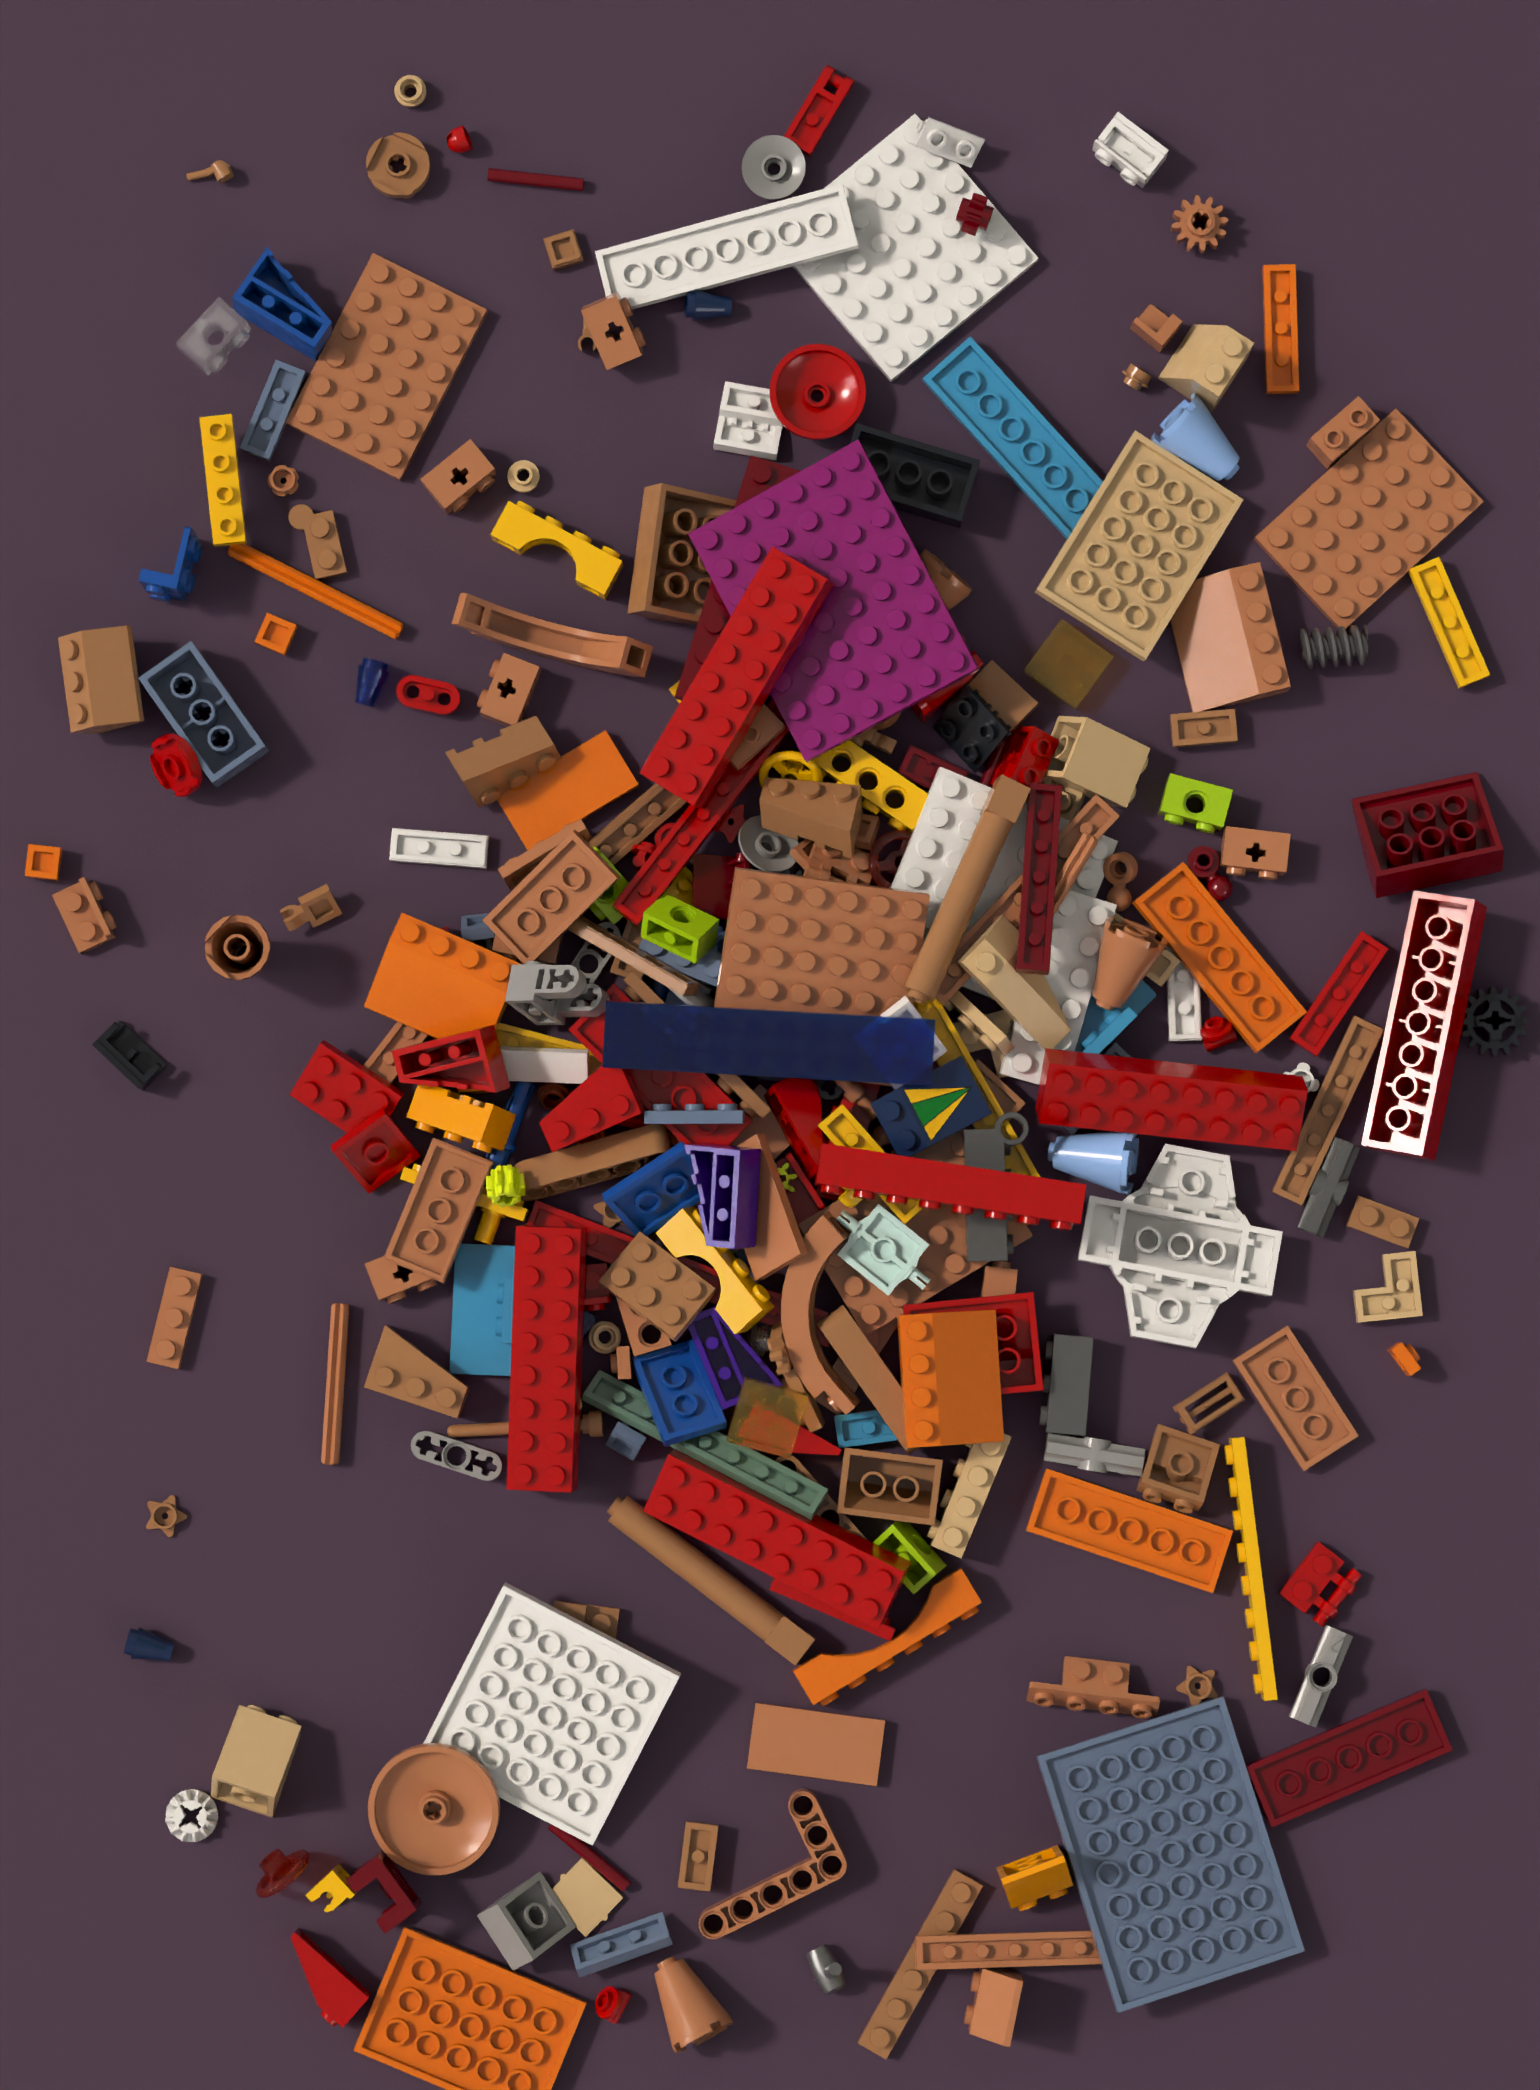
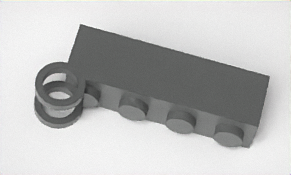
M1008 1112L996 1121L994 1129L964 1130V1165L1011 1173V1169H1005V1156L1011 1155V1146L1018 1145L1026 1138L1029 1129L1026 1119L1019 1113ZM1012 1118L1020 1123L1022 1133L1018 1139L1009 1140L1002 1135L1001 1124L1004 1120ZM974 1210L971 1216L965 1215L967 1262L1008 1261V1254H1013L1014 1246L1013 1234H1007V1221H1012L1013 1216L1006 1215V1220L1003 1221L984 1218V1211Z

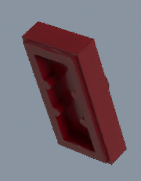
M912 745L909 746L897 771L898 774L910 782L927 790H930L939 767L967 777L969 772Z

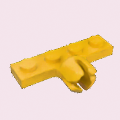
M843 1104L818 1124L819 1128L834 1145L885 1153ZM846 1190L838 1198L848 1208L854 1207L862 1200L853 1197L854 1191ZM879 1195L904 1224L922 1209L919 1208V1201L908 1200L906 1205L892 1204L886 1202L887 1196Z

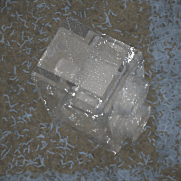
M218 297L175 344L190 361L208 376L212 371L216 373L222 369L228 361L226 356L234 348L239 349L247 342L250 337L248 333L251 328L245 319ZM220 332L224 334L220 344L210 345L208 343V338L212 333Z

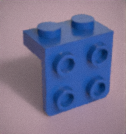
M187 526L184 528L173 575L141 568L138 581L145 589V592L150 594L151 599L161 602H169L170 598L185 601L186 594L192 593L195 575L191 573L194 562L198 563L200 561L203 548L193 528Z

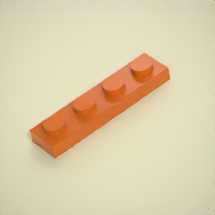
M1296 264L1263 265L1266 394H1298Z

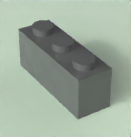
M1052 1334V1341L1046 1340L1045 1360H1050L1049 1373H1043L1044 1390L1042 1392L1048 1393L1047 1406L1041 1405L1039 1425H1045L1044 1432L1086 1436L1093 1337Z

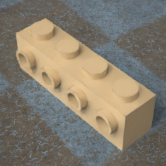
M1004 1434L1003 1442L965 1444V1446L969 1447V1451L965 1460L959 1458L952 1474V1476L957 1478L952 1490L946 1489L940 1503V1507L945 1508L940 1520L935 1519V1526L931 1525L927 1537L932 1539L930 1542L931 1546L962 1558L1010 1443L1011 1436Z

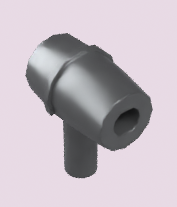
M827 1944L806 1953L814 1975V1981L818 1983L823 1994H832L846 1985L842 1967Z

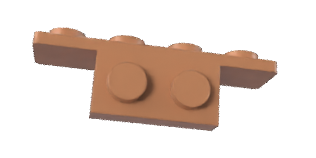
M1071 1656L1064 1657L1062 1685L1032 1681L1029 1683L1026 1698L1027 1702L1035 1703L1041 1707L1056 1705L1064 1706L1074 1711L1089 1709L1097 1710L1107 1715L1117 1713L1130 1714L1140 1719L1156 1717L1160 1705V1697L1128 1693L1130 1664Z

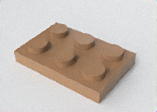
M640 1231L598 1281L603 1288L675 1342L717 1292L715 1287Z

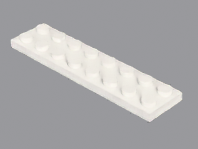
M843 184L597 250L595 254L605 295L609 296L619 292L621 299L624 297L628 299L633 310L685 296L687 292L707 290L858 249L859 245Z

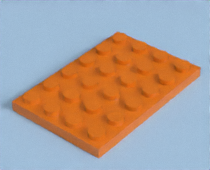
M405 1926L353 2051L446 2090H551L587 2001Z

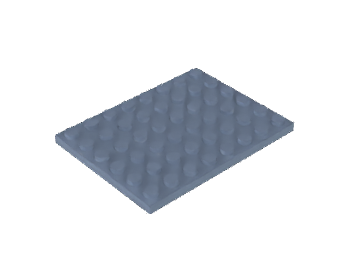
M1224 1696L1036 1756L1116 2012L1120 2013L1305 1951Z

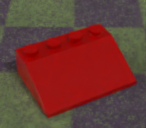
M1033 1292L903 1305V1315L996 1310L1001 1394L1044 1390Z

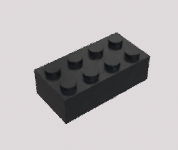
M856 423L850 443L856 440L861 441L895 509L961 528L980 460Z

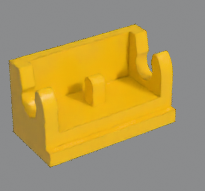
M337 1864L305 1896L313 1902L320 1898L322 1893L327 1892L326 1897L329 1899L333 1897V1899L326 1906L324 1912H330L338 1907L347 1897L351 1899L357 1892H354L345 1881L350 1875L340 1864Z

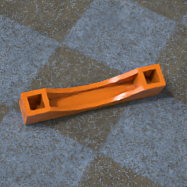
M959 1567L932 1584L928 1598L919 1614L904 1631L891 1641L874 1649L858 1653L831 1654L820 1652L794 1668L793 1672L812 1704L815 1705L820 1702L822 1706H825L839 1697L836 1692L846 1685L853 1689L866 1681L867 1678L864 1674L874 1668L880 1672L895 1663L893 1657L904 1650L905 1654L908 1655L923 1646L921 1639L931 1633L936 1638L951 1628L949 1622L960 1616L962 1621L973 1616L979 1611L977 1605L982 1602L962 1568Z

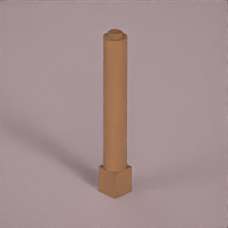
M1000 775L995 779L979 814L981 817L905 983L904 989L908 992L907 997L910 1000L925 1005L926 1001H934L1011 827L1016 823L1031 788L1004 775Z
M627 1495L624 1500L617 1497L607 1511L611 1515L608 1520L609 1523L796 1666L814 1642V1636L785 1614L778 1611L661 1520L643 1512L644 1507Z

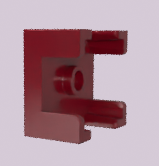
M382 1850L352 1872L351 1876L345 1881L354 1892H358L377 1878L379 1880L378 1885L388 1899L392 1898L395 1902L382 1912V1916L376 1921L384 1934H386L414 1913L422 1901L392 1860Z

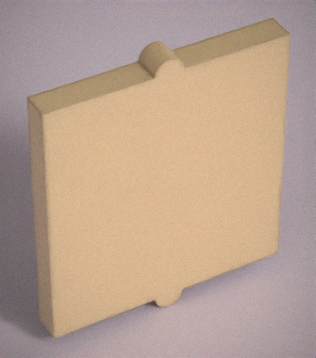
M583 1858L567 1874H561V1880L552 1888L576 1925V1928L585 1937L602 1920L606 1921L608 1919L607 1914L623 1899V1896Z

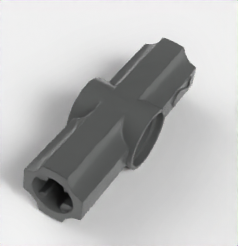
M1333 1138L1322 1167L1319 1168L1309 1189V1198L1296 1226L1297 1228L1312 1235L1324 1237L1336 1207H1339L1349 1185V1180L1347 1179L1360 1151V1147L1343 1139Z

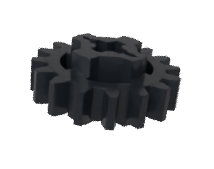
M1491 986L1487 995L1482 989L1476 991L1478 999L1469 996L1468 1004L1470 1006L1466 1008L1463 1022L1465 1031L1461 1033L1460 1037L1468 1036L1470 1038L1467 1044L1468 1048L1477 1045L1479 1046L1478 1055H1483L1488 1049L1491 1057H1496L1498 1049H1501L1502 1053L1506 1055L1510 1053L1509 1044L1516 1048L1521 1045L1517 1036H1527L1528 1032L1522 1029L1521 1026L1530 1021L1528 1018L1521 1016V1013L1527 1007H1518L1516 1005L1519 999L1518 995L1508 998L1507 988H1504L1500 994H1497L1495 986ZM1486 1001L1484 1012L1481 1015L1473 1016L1478 1005ZM1501 1003L1510 1009L1512 1015H1508L1501 1008ZM1494 1014V1019L1506 1022L1496 1026L1493 1030L1491 1024L1481 1021ZM1506 1028H1513L1510 1036L1501 1042L1502 1032ZM1474 1029H1479L1485 1035V1041L1475 1033Z

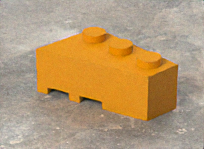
M417 1085L406 1117L416 1121L415 1128L431 1134L434 1133L435 1128L445 1131L444 1138L462 1144L463 1138L474 1141L472 1148L490 1154L492 1148L504 1151L516 1114L496 1105L484 1103L441 1087Z

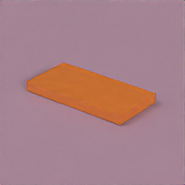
M605 730L561 756V759L556 761L548 770L539 771L529 777L523 785L511 788L501 794L497 801L528 851L537 842L546 840L558 833L565 825L574 823L579 819H586L638 788L639 784Z

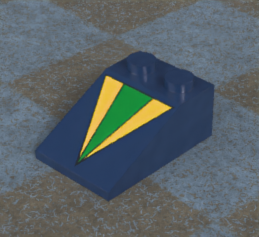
M963 1055L870 1103L896 1154L908 1157L919 1153L993 1113Z

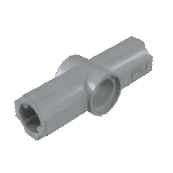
M1057 1433L1047 1434L1044 1450V1461L1078 1466L1077 1469L1101 1473L1111 1471L1130 1476H1141L1145 1459V1449L1113 1444L1111 1441L1085 1436L1076 1438Z
M1328 1625L1325 1626L1313 1658L1305 1669V1677L1289 1717L1316 1728L1331 1689L1337 1683V1675L1353 1638L1352 1635ZM1325 1667L1329 1672V1679L1322 1685H1316L1313 1681V1673L1316 1669Z

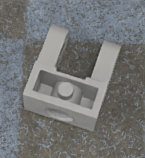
M526 961L525 964L512 965L505 1002L535 1025H565L566 1017H597L602 1015L609 1006L610 998L608 993L598 985L593 983L586 984L585 975L572 965H547L537 961ZM584 1000H593V1001H592L591 1004L589 1005V1004H588L587 1002H585Z

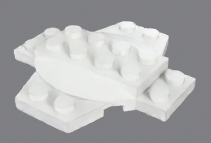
M1165 1144L1142 1187L1128 1195L1123 1201L1089 1196L1077 1261L1109 1266L1115 1278L1123 1286L1130 1337L1195 1349L1219 1304L1228 1300L1237 1291L1272 1296L1283 1231L1251 1226L1246 1216L1236 1207V1195L1229 1155Z

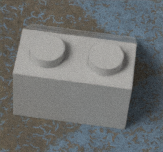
M538 1872L497 1899L477 1915L512 1970L536 1959L576 1927L541 1872Z

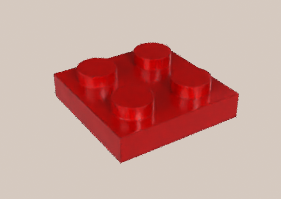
M383 1108L330 1145L332 1152L368 1194L402 1171L404 1167H407L421 1157L419 1150Z

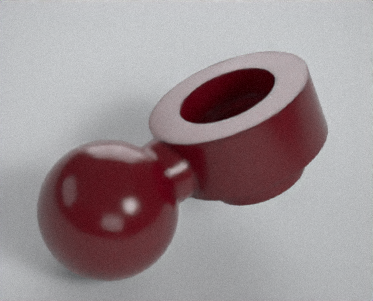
M1208 846L1194 848L1187 858L1188 868L1198 880L1208 881L1207 891L1216 901L1228 899L1233 892V885L1229 878L1217 873L1220 863L1218 854ZM1200 857H1206L1210 863L1207 866H1200L1197 860Z

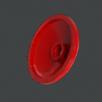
M826 344L801 346L788 353L776 366L770 382V403L779 422L791 433L809 440L831 439L850 429L860 417L866 399L865 379L858 364L843 350ZM819 392L822 394L823 399L820 402H815L812 400L811 395Z

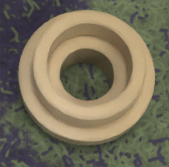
M406 75L397 81L394 93L401 105L413 108L419 106L425 100L427 90L422 79L414 75ZM408 88H415L417 90L416 94L412 97L406 96L405 91Z
M520 460L511 465L507 478L510 486L515 491L527 493L536 488L540 480L538 468L532 462ZM527 471L529 478L526 481H520L517 478L519 472Z
M600 1321L594 1324L589 1331V1344L596 1352L602 1354L611 1353L616 1350V1347L621 1342L620 1330L612 1322ZM602 1331H607L610 1335L609 1341L605 1344L599 1341V1334Z

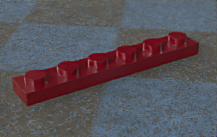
M1030 783L1029 788L1031 790L1028 794L1015 972L1048 975L1050 971L1062 786Z

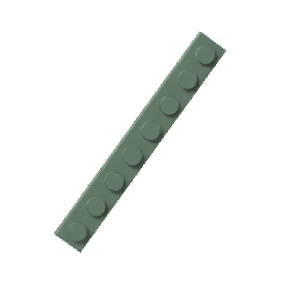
M599 1370L583 1393V1401L662 1442L643 1392ZM718 1431L669 1445L810 1520L813 1519L828 1493V1489Z

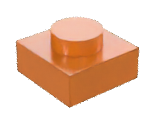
M266 613L254 642L259 646L286 656L298 626L270 613Z
M28 844L25 877L59 881L63 849L61 847Z
M1397 1342L1387 1349L1406 1376H1412L1421 1369L1417 1363L1420 1357L1410 1344L1404 1346L1402 1342Z

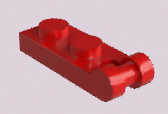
M826 65L784 135V137L796 143L802 153L808 157H811L855 83V80L848 76L844 78L835 73L836 69L829 65ZM828 84L838 89L835 95L825 90Z

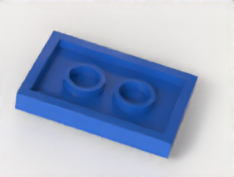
M680 1142L602 1193L604 1202L635 1235L640 1231L645 1236H648L665 1225L682 1208L692 1207L700 1202L697 1185H693L691 1177L694 1174L691 1156L686 1154L684 1143Z
M693 1339L632 1357L631 1365L664 1447L726 1428L727 1421Z

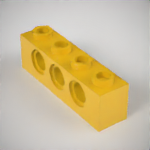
M850 740L814 759L822 771L823 779L825 776H828L838 784L859 785V779L863 775L874 776L877 780V786L874 789L864 790L861 788L862 807L876 816L880 812L888 817L890 820L887 823L898 832L903 834L907 830L911 834L913 833L928 793ZM839 756L846 757L851 763L850 768L845 772L836 771L832 766L835 758ZM890 793H898L903 797L904 804L900 808L893 809L886 804L885 799Z

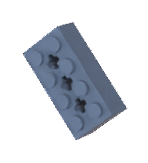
M192 641L138 678L178 736L182 737L192 747L198 757L202 770L216 788L270 751ZM186 682L189 686L193 685L190 688L191 692L189 694H179V692L183 691L180 688L183 683ZM202 709H205L207 712L211 711L209 714L210 718L206 721L203 719L197 720L201 717L198 713ZM220 735H223L225 738L230 737L227 740L229 742L227 746L222 747L219 745L216 747V744L219 743L217 738Z

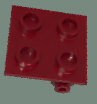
M742 852L737 853L736 857L695 854L693 856V906L718 919L727 920L735 867L752 869V864L745 858Z

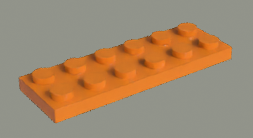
M1184 862L1132 903L1154 931L1157 932L1158 936L1161 939L1163 937L1166 939L1167 947L1181 961V964L1227 1020L1231 1022L1232 1026L1255 1054L1307 1013Z
M1047 1468L1045 1469L1026 1527L1028 1532L1210 1593L1214 1592L1233 1533L1232 1530Z

